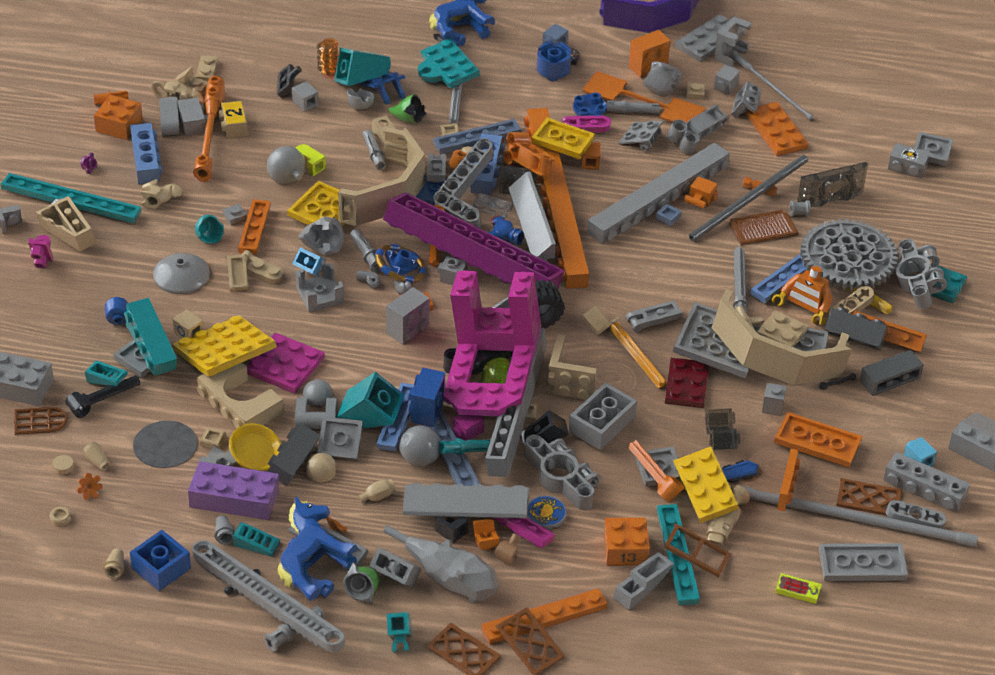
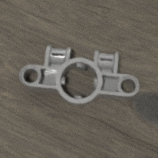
M902 240L898 245L902 260L896 266V274L900 286L904 291L912 293L918 309H927L932 305L931 294L940 292L947 286V282L943 278V270L937 267L940 259L936 255V247L925 245L916 248L914 240ZM923 271L922 273L916 276H908L913 272Z
M529 436L525 444V457L540 471L541 485L552 493H562L580 510L591 509L594 501V487L600 482L601 476L598 473H594L588 463L584 462L579 465L575 458V451L569 449L565 445L564 440L557 439L548 444L540 436ZM554 468H563L568 470L570 474L565 477H556L547 471Z

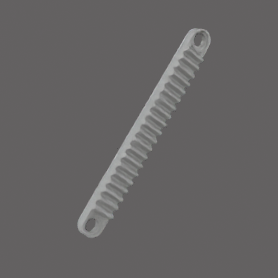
M201 540L193 545V557L204 566L206 571L209 569L211 574L215 573L216 578L220 577L222 582L226 581L228 586L232 585L234 590L237 589L240 594L243 593L245 598L249 597L251 602L255 601L257 606L261 605V608L263 610L266 609L269 614L272 613L274 618L278 617L280 622L284 621L287 626L290 625L292 630L296 629L298 634L302 633L303 638L307 637L309 642L313 641L316 647L320 646L329 652H338L344 648V633L213 543ZM203 549L208 550V551L205 552V553H199V552H198L199 550H203ZM333 638L339 639V641L336 643L328 642L330 639Z

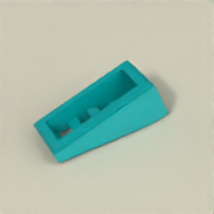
M97 360L84 372L88 383L117 386L128 375L126 370Z
M243 522L239 523L233 535L234 546L268 556H273L280 543L279 538Z

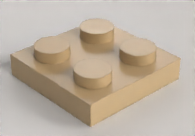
M774 311L757 333L795 347L808 331V325Z

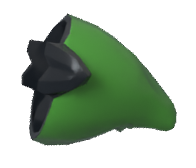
M415 94L406 97L398 105L389 108L390 114L407 123H419L422 121L423 116H426L425 105H422L420 98Z

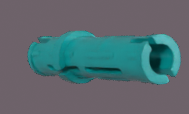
M491 439L440 441L439 452L441 454L455 453L456 455L466 452H487Z

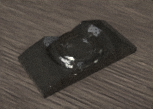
M867 162L801 176L797 202L809 200L811 207H822L829 201H849L857 197L864 191L868 168Z

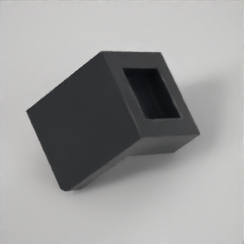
M438 516L436 518L435 531L445 539L451 540L452 544H454L468 533V519L459 517L454 521L452 518L444 520Z

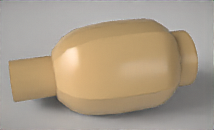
M381 479L369 485L366 492L358 495L361 503L367 500L376 502L389 497L396 488L392 479Z

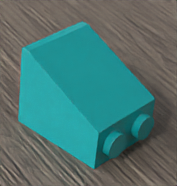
M340 47L334 81L351 86L386 75L391 67V57L374 52Z
M374 372L347 390L336 418L363 421V428L392 425L405 395L377 372Z

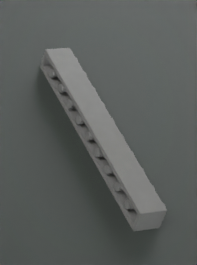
M714 142L588 220L587 234L602 245L612 240L615 236L638 224L644 218L651 216L666 204L689 192L690 186L698 176L709 179L726 169L729 165L730 153Z
M544 328L540 330L522 404L516 407L512 405L506 409V413L498 416L485 457L488 476H509L547 348Z

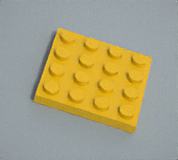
M240 315L233 316L225 322L216 323L211 328L200 330L192 335V337L181 338L178 342L172 344L176 353L207 377L277 348L274 339Z

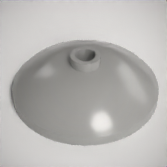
M175 253L163 258L156 264L153 277L160 289L172 294H187L199 290L207 283L210 277V270L206 261L199 256L190 253Z

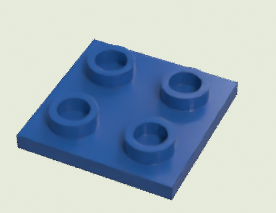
M388 71L386 75L361 82V86L377 88L384 104H390V98L384 86L388 82H392L399 99H405V93L400 83V80L404 79L405 75L398 74V72L391 73V71Z

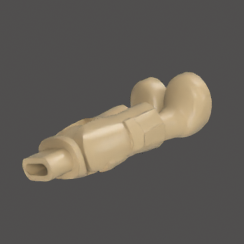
M735 485L732 493L738 505L748 504L750 493L742 486ZM740 507L738 510L709 520L706 532L707 541L722 547L733 526L739 520L738 518L741 514Z

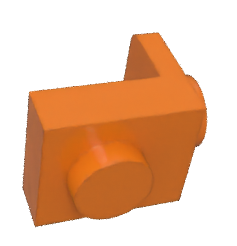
M492 518L473 521L474 540L479 549L491 550L500 544Z

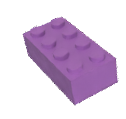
M199 461L188 490L189 507L269 520L279 492V475Z

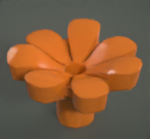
M86 473L84 475L85 479L80 478L78 480L80 486L76 490L79 494L83 493L85 500H88L90 495L93 498H97L99 496L97 490H101L103 487L101 483H97L101 478L98 475L92 477L91 473Z
M330 515L325 518L329 524L327 528L342 532L348 530L347 527L343 526L336 519L333 520Z

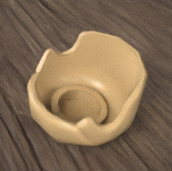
M316 453L307 459L306 476L311 481L323 483L335 477L336 462L331 455Z

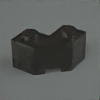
M732 408L705 409L707 435L710 434L709 446H711L712 450L737 449V444H740V434L733 428L736 419Z

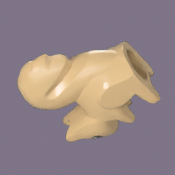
M157 179L142 186V197L145 198L142 206L156 209L162 203L169 201L170 198L180 197L183 190L176 184H167L164 187L157 186Z

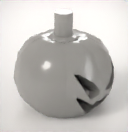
M292 146L279 147L270 154L267 161V172L276 183L289 185L301 180L303 177L305 158L296 148Z

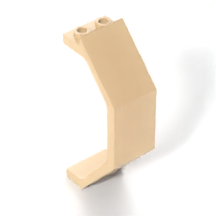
M388 127L383 131V134H385L384 160L407 166L404 173L398 179L361 191L341 188L338 192L339 222L358 226L384 218L389 200L405 192L415 197L418 195L425 184V154L406 127L403 131Z
M725 290L712 329L744 367L792 385L842 377L852 351L849 348L850 343L847 342L848 334L842 332L836 347L801 351L756 333L731 305L730 299L733 291Z

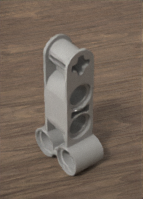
M716 104L687 122L680 119L674 120L667 136L670 141L680 143L679 147L683 153L692 154L699 140L724 126L730 116L724 114Z

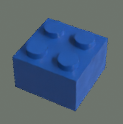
M422 368L420 375H416L414 389L411 388L408 395V400H411L408 413L411 414L412 423L430 427L435 426L445 402L443 397L445 391V372Z
M160 530L130 551L131 568L158 591L191 569L190 552L163 530Z

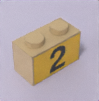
M242 101L221 103L222 110L218 111L219 120L221 121L222 132L226 133V138L248 136L247 121Z

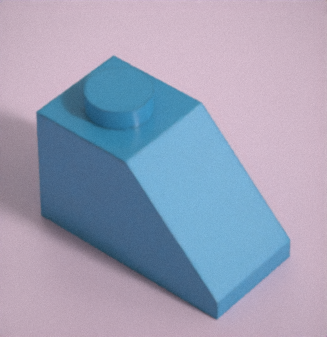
M300 247L292 264L313 275L319 276L326 259Z

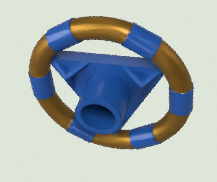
M387 244L381 246L376 251L375 260L378 267L390 278L403 283L408 281L412 284L421 281L425 277L427 271L425 263L418 254L409 248L398 244ZM384 252L390 268L382 260ZM419 267L418 275L403 276Z

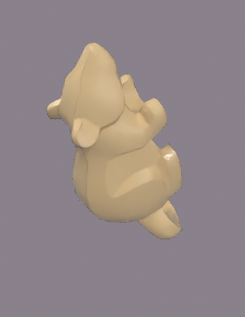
M161 81L152 83V92L160 98L177 97L178 101L198 97L200 104H204L198 87L192 90L180 81H170L166 84ZM157 87H160L165 94L160 93Z

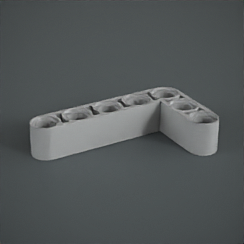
M482 138L477 141L434 195L435 205L442 206L445 212L478 228L481 226L479 211L460 200V198L494 156L492 142L489 139Z

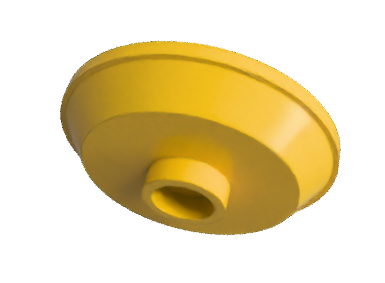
M256 423L239 426L233 431L229 440L230 452L237 463L246 469L258 471L269 470L268 462L273 454L276 456L279 454L277 449L281 445V441L275 432L264 425Z

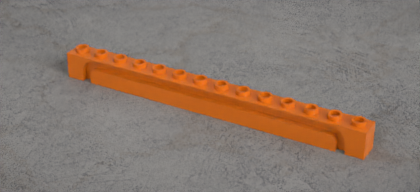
M548 108L527 109V116H524V127H527L526 132L530 136V143L532 136L547 117L550 118ZM531 143L555 158L552 161V176L544 177L537 175L538 184H541L540 194L544 196L543 207L547 208L546 218L550 220L549 226L556 243L555 256H558L557 264L559 268L565 270L561 282L565 283L566 289L588 287L589 271L559 152Z

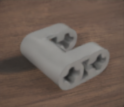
M297 397L295 429L302 423L311 430H321L323 417L336 418L337 398H326L325 412H307V397Z

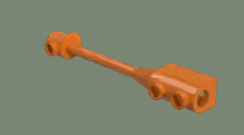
M218 76L210 77L207 83L204 102L207 123L202 155L195 159L193 171L195 178L200 182H207L211 179L213 160L209 157L213 124L216 115H219L218 111L222 110L221 103H224L225 82Z

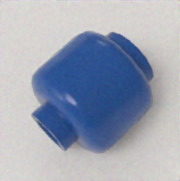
M112 297L105 303V317L110 324L121 325L126 322L124 312H126L127 300L121 297Z

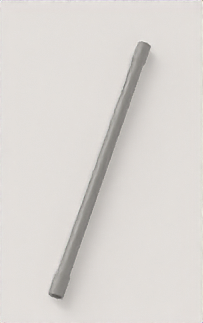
M742 486L750 493V500L778 505V494ZM792 498L791 504L786 505V507L952 541L975 548L978 540V535L949 531Z

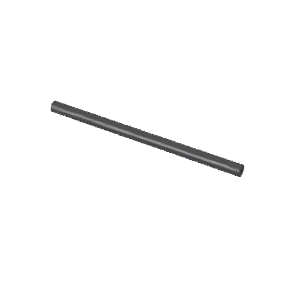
M801 155L688 235L689 239L692 242L698 240L807 163V156Z

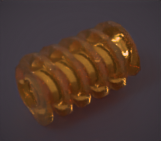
M326 38L317 44V70L321 74L334 76L338 61V41L334 38Z

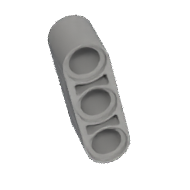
M177 97L159 98L162 136L180 135Z

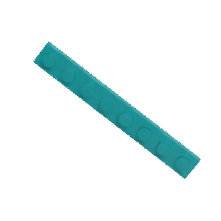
M8 173L1 183V189L49 202L69 196L77 209L134 223L141 214L140 206L13 173Z

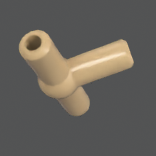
M739 305L736 307L738 313L753 329V325L763 324L764 319L762 317H749L743 306Z

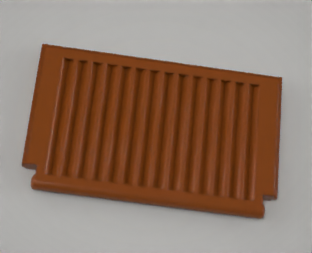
M783 210L732 218L729 223L740 245L799 235L788 213L783 212Z

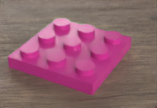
M274 333L271 338L275 340L277 348L254 357L246 366L247 375L295 394L323 361L325 352Z

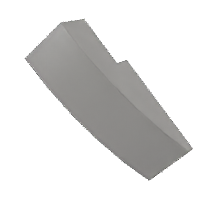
M657 552L630 572V577L616 586L613 599L630 610L660 583L671 570L674 563Z

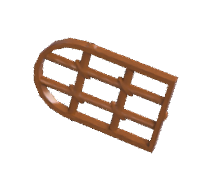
M58 407L15 409L14 433L15 435L58 431L66 425V413ZM47 411V414L43 415L33 414V412ZM51 411H57L60 413L52 414ZM30 412V416H17V413ZM51 417H65L64 421H51ZM33 418H47V422L35 423ZM29 419L30 423L17 424V420ZM61 424L57 427L51 428V425ZM33 426H47L46 429H33ZM18 427H29L30 430H20V431H17V428H18Z

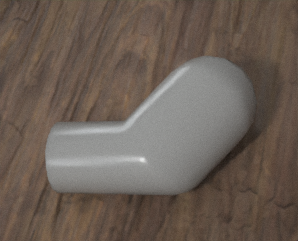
M357 271V280H364L373 288L380 285V278L375 272Z
M394 280L398 294H404L411 289L410 282L403 283Z

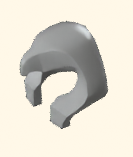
M322 217L306 226L298 238L307 247L327 256L340 251L344 234L339 220L332 217Z

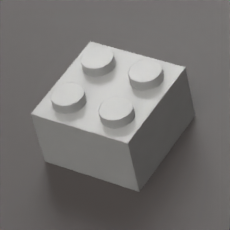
M412 287L386 306V333L401 344H404L413 339L422 330L427 329L430 323V298Z

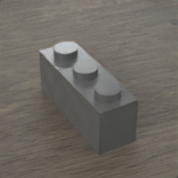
M838 307V309L832 308L825 331L837 337H840L842 332L849 335V341L881 351L888 331L885 322L874 319V321L866 319L867 316L856 313V315L849 314L848 310Z
M909 350L871 365H866L862 368L860 382L874 396L920 379L924 364Z
M302 423L299 424L297 429L292 428L286 437L289 439L287 443L283 441L277 449L279 454L277 456L273 454L269 460L268 465L270 468L267 472L278 474L279 482L288 486L314 449L321 435Z

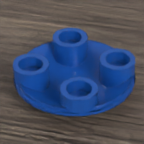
M594 92L592 94L575 96L573 110L578 116H603L607 111V104L601 98V94Z

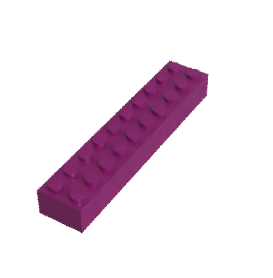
M406 192L388 202L383 220L388 222L390 226L400 228L406 234L414 235L420 238L422 242L430 243L436 246L438 250L446 251L452 254L454 258L462 259L468 262L470 266L478 267L484 270L486 274L500 278L504 283L512 284L515 272H534L535 280L551 281L559 289L565 270Z

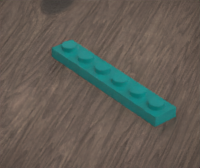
M677 504L657 505L656 512L664 545L674 529V525L682 526ZM677 530L670 545L689 555L685 535ZM665 549L667 559L674 563L670 572L678 606L699 604L700 597L691 562Z

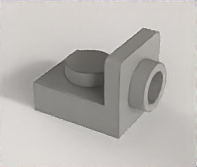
M19 205L0 209V228L3 234L7 233L6 226L22 223Z

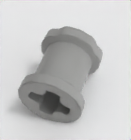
M791 200L789 206L790 216H810V201L795 202Z

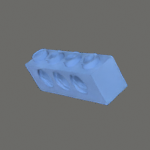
M152 123L130 125L138 184H146L157 179V182H160L159 175L163 174L162 165L158 164L161 163L158 141H155L157 140L156 130L152 129Z
M481 134L480 139L487 138L492 142L494 156L471 184L470 193L492 195L493 188L497 187L496 177H499L500 166L498 165H502L503 155L501 154H504L505 143H502V136Z

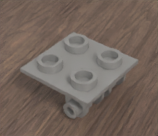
M652 120L649 122L632 123L619 141V144L639 143L642 151H648L661 134L660 126L663 121Z

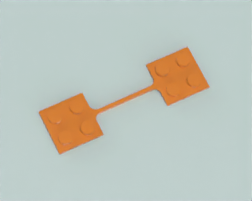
M599 71L595 72L582 89L583 92L589 94L597 92L601 94V98L609 101H614L618 95L624 94L647 103H659V107L664 108L660 118L669 122H673L676 119L687 122L706 109L705 107L675 97L666 105L662 102L623 90L628 81Z

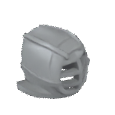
M653 62L651 64L652 68L643 82L644 86L658 95L668 96L678 87L681 80V71L663 62Z

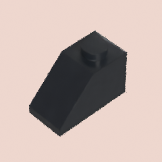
M549 410L524 429L521 435L525 447L526 439L531 435L540 436L549 444L557 439H564L569 435L565 419Z

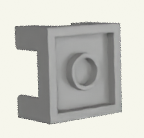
M734 16L717 33L714 60L733 67L736 61L726 56L732 50L743 54L748 51L749 43L738 39L739 26L750 30L752 23Z
M332 263L322 265V276L305 280L304 270L295 272L296 289L308 312L344 303V286L341 281L337 285L334 280V267Z

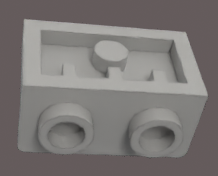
M748 81L736 94L731 115L737 118L741 113L744 114L747 109L754 113L757 110L762 90Z

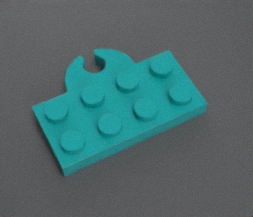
M451 39L443 40L420 51L424 61L420 63L417 71L419 77L424 82L435 83L443 81L450 89L480 76L479 69Z

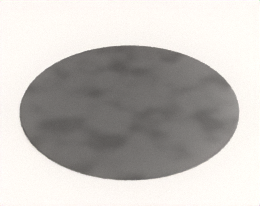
M176 421L151 423L142 428L133 441V450L137 458L147 465L160 468L173 467L187 461L197 448V437L193 430L187 425Z

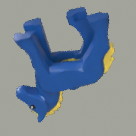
M454 0L439 5L430 16L429 23H431L430 27L432 30H438L442 38L451 39L459 47L466 43V37L455 32L451 27L469 24L480 38L484 39L490 36V30L485 24L494 25L495 18L484 14L477 6V4H483L487 0Z
M295 497V503L289 510L288 520L292 523L291 527L299 534L296 538H292L289 541L288 547L282 553L278 573L281 580H284L285 586H288L289 589L294 586L304 594L307 600L312 601L319 594L323 597H328L335 586L328 579L318 580L312 578L307 573V569L326 555L349 571L352 564L357 563V559L352 553L356 552L358 547L356 544L349 542H339L333 536L328 535L318 521L327 518L330 514V510L326 505H314L307 501L302 502L298 497Z

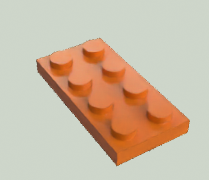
M777 101L758 106L754 113L748 109L746 110V116L776 156L808 149L807 140Z
M787 412L774 438V443L850 468L863 436Z

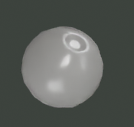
M422 425L414 426L406 430L402 435L399 445L400 452L404 460L409 464L418 467L432 464L439 456L440 439L433 429Z

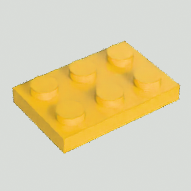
M547 117L532 136L531 143L580 159L594 141L595 133Z

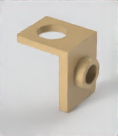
M596 306L582 315V318L597 336L619 319L617 316L608 322Z

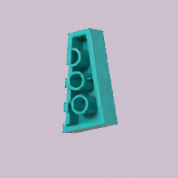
M149 297L127 303L126 312H124L126 326L140 353L143 355L147 368L151 369L154 376L175 370L177 357Z

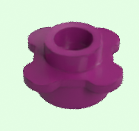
M90 152L88 156L82 157L80 162L81 168L86 170L87 174H91L92 170L97 168L94 154Z

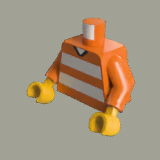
M812 266L810 271L806 270L802 274H796L789 279L780 290L781 294L773 296L772 302H775L780 297L781 302L778 306H783L785 296H788L787 300L815 313L812 316V323L815 324L817 319L820 318L819 325L822 326L826 322L824 315L828 313L833 298L829 289V281L821 277L822 269L818 266Z

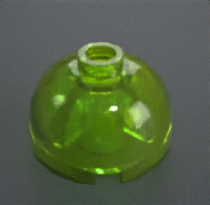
M497 357L488 361L482 371L481 383L505 384L511 359Z

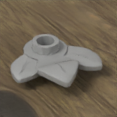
M213 446L210 450L209 457L199 458L201 462L232 467L237 463L230 450L225 453L216 446Z

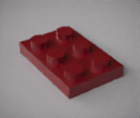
M671 357L665 404L704 408L709 365L696 360Z

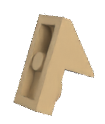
M193 67L188 68L174 79V81L184 83L192 90L198 87L201 95L207 89L208 81L193 77Z

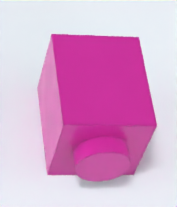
M458 415L454 417V434L464 441L475 438L484 432V417L479 415Z

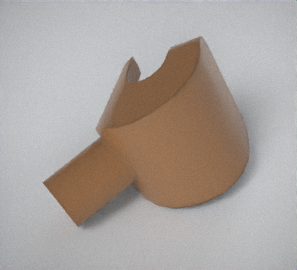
M513 533L509 542L502 541L495 550V557L511 566L513 559H517L518 547L516 545L521 536Z

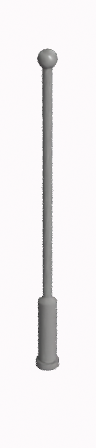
M736 50L731 51V58H734L748 71L751 70L753 73H755L765 83H767L776 92L783 96L787 101L794 105L798 110L805 114L808 120L811 121L814 119L813 114H809L808 112H806L797 103L790 99L786 94L779 90L775 85L768 81L764 76L757 72L753 68V65L750 64L741 55H739Z

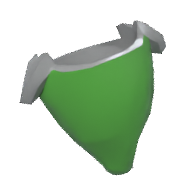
M353 563L343 581L345 591L353 599L360 602L373 603L372 597L379 584L378 573L371 567H357Z

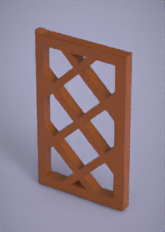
M841 478L836 506L887 516L886 510L883 507L887 506L890 501H900L902 489ZM844 484L855 485L856 487L848 490ZM864 488L876 489L877 491L869 494ZM860 491L865 497L857 500L852 494ZM885 492L897 493V495L890 498ZM881 495L886 501L878 504L873 498ZM848 496L853 501V503L843 502L841 500L842 498ZM869 500L874 507L864 506L861 503Z
M527 607L496 625V628L532 675H538L565 658V655ZM526 614L532 624L519 623L520 617ZM507 625L514 626V635H508L503 628ZM518 627L530 629L529 639L517 637ZM534 630L541 633L545 642L532 640ZM515 642L527 643V653H522ZM531 644L544 647L543 655L530 654ZM547 648H552L558 656L555 658L546 657ZM529 659L541 661V666L534 669L529 663Z
M453 623L446 626L426 645V648L467 675H484L501 658L499 653ZM452 630L459 634L460 637L447 638V633ZM464 641L471 642L477 648L465 649ZM461 642V649L449 650L448 643ZM437 643H445V650L440 651L434 646ZM478 653L479 661L466 662V654ZM482 653H488L493 658L482 661ZM462 654L463 662L455 661L450 655ZM480 666V670L475 674L467 667Z

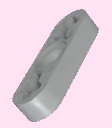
M898 500L890 501L886 509L887 517L940 529H943L946 522L945 515L940 511ZM911 513H917L921 518H914L911 516Z

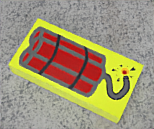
M781 573L775 593L816 604L822 584Z

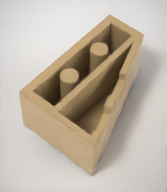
M69 196L36 212L41 228L81 252L97 244L92 228Z

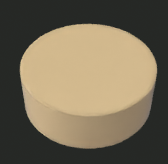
M60 455L53 460V469L57 474H68L74 468L73 459L68 455Z
M56 507L50 512V522L54 526L63 527L71 521L70 510L66 507Z

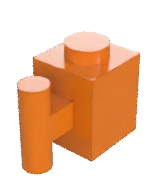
M698 176L690 186V194L685 196L684 202L703 209L709 207L718 197V183Z

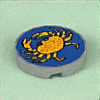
M538 496L528 503L527 518L550 531L552 528L562 526L566 519L567 510L565 505L553 496Z

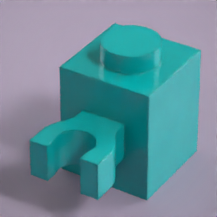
M408 612L387 614V633L391 639L395 638L392 643V652H397V645L399 643L404 644V651H409L406 637H412L411 615Z

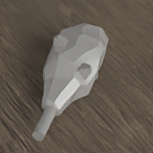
M388 525L385 526L383 532L404 543L405 548L422 565L428 576L449 591L463 594L469 597L471 603L491 598L498 590L499 585L495 569L477 554L453 547L449 539L440 543L408 537Z

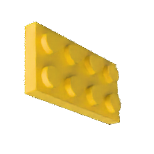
M711 446L673 460L700 523L739 509L738 503Z

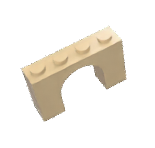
M243 363L210 377L203 374L197 378V391L199 395L205 397L213 408H217L225 419H229L234 424L235 428L248 423L264 425L284 413L283 399L272 389L247 401H238L227 396L229 391L248 381L247 367Z

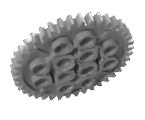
M838 218V222L831 219V223L824 221V225L819 223L818 227L813 226L812 230H808V234H805V237L802 239L800 256L803 266H806L807 271H810L812 266H818L822 269L821 277L829 281V286L835 284L836 289L842 286L843 290L849 287L853 291L854 287L856 289L863 286L874 288L875 284L880 286L881 282H886V278L890 279L891 275L894 274V270H896L898 252H896L897 247H894L895 243L891 242L892 238L887 237V233L881 234L882 229L875 230V225L869 227V223L863 225L861 220L856 223L855 219L849 222L847 218L842 222Z

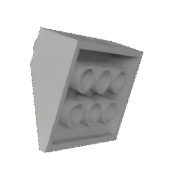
M975 412L962 420L954 429L948 449L995 472V421Z

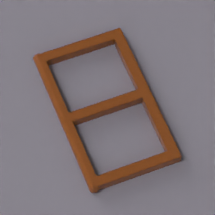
M678 524L674 525V529L663 547L718 578L729 557H731V553ZM677 530L699 541L692 556L670 545ZM703 544L725 556L718 571L696 559Z

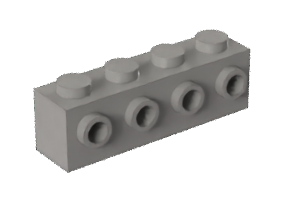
M897 452L886 466L883 481L957 513L966 500L970 483Z

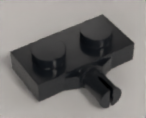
M289 64L278 73L277 95L283 98L292 92L294 79L302 72L301 67L297 66L295 68Z

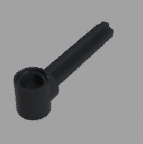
M135 375L122 380L117 386L110 385L89 395L73 392L68 395L65 403L77 418H82L90 412L91 405L136 387L141 382L139 377Z

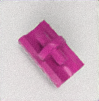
M40 235L35 240L29 238L28 244L31 250V258L34 259V266L36 268H46L47 261H53L50 238L46 235Z

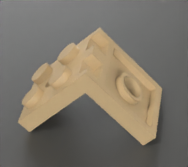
M558 334L549 363L550 372L547 394L587 400L595 393L597 368L564 363L565 335Z

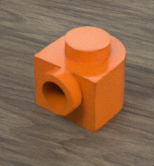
M459 149L453 152L449 162L452 171L456 169L467 155Z

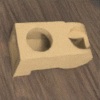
M387 115L372 120L374 136L380 139L383 147L385 142L384 129L386 127L395 129ZM384 122V126H380L379 123Z

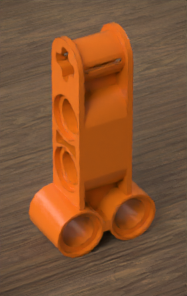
M510 132L507 136L509 149L504 153L505 164L522 165L537 175L551 177L552 161L555 158L532 145L527 132Z

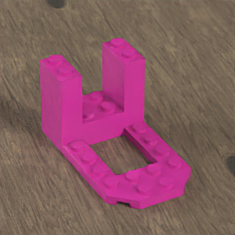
M457 271L450 298L458 345L443 394L444 401L448 405L451 404L459 415L500 416L506 413V409L512 405L516 407L522 404L541 330L534 272H515L508 295L510 308L482 307L477 271ZM478 350L513 351L505 384L469 383Z

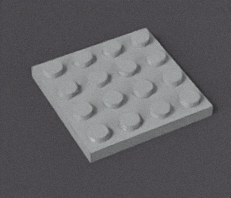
M694 302L674 345L673 352L746 378L750 368L744 367L712 329L717 310ZM753 325L756 332L760 329L761 325Z

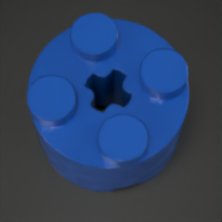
M546 42L539 46L537 52V72L548 78L549 81H557L558 78L570 74L571 49L569 46L558 42V44Z

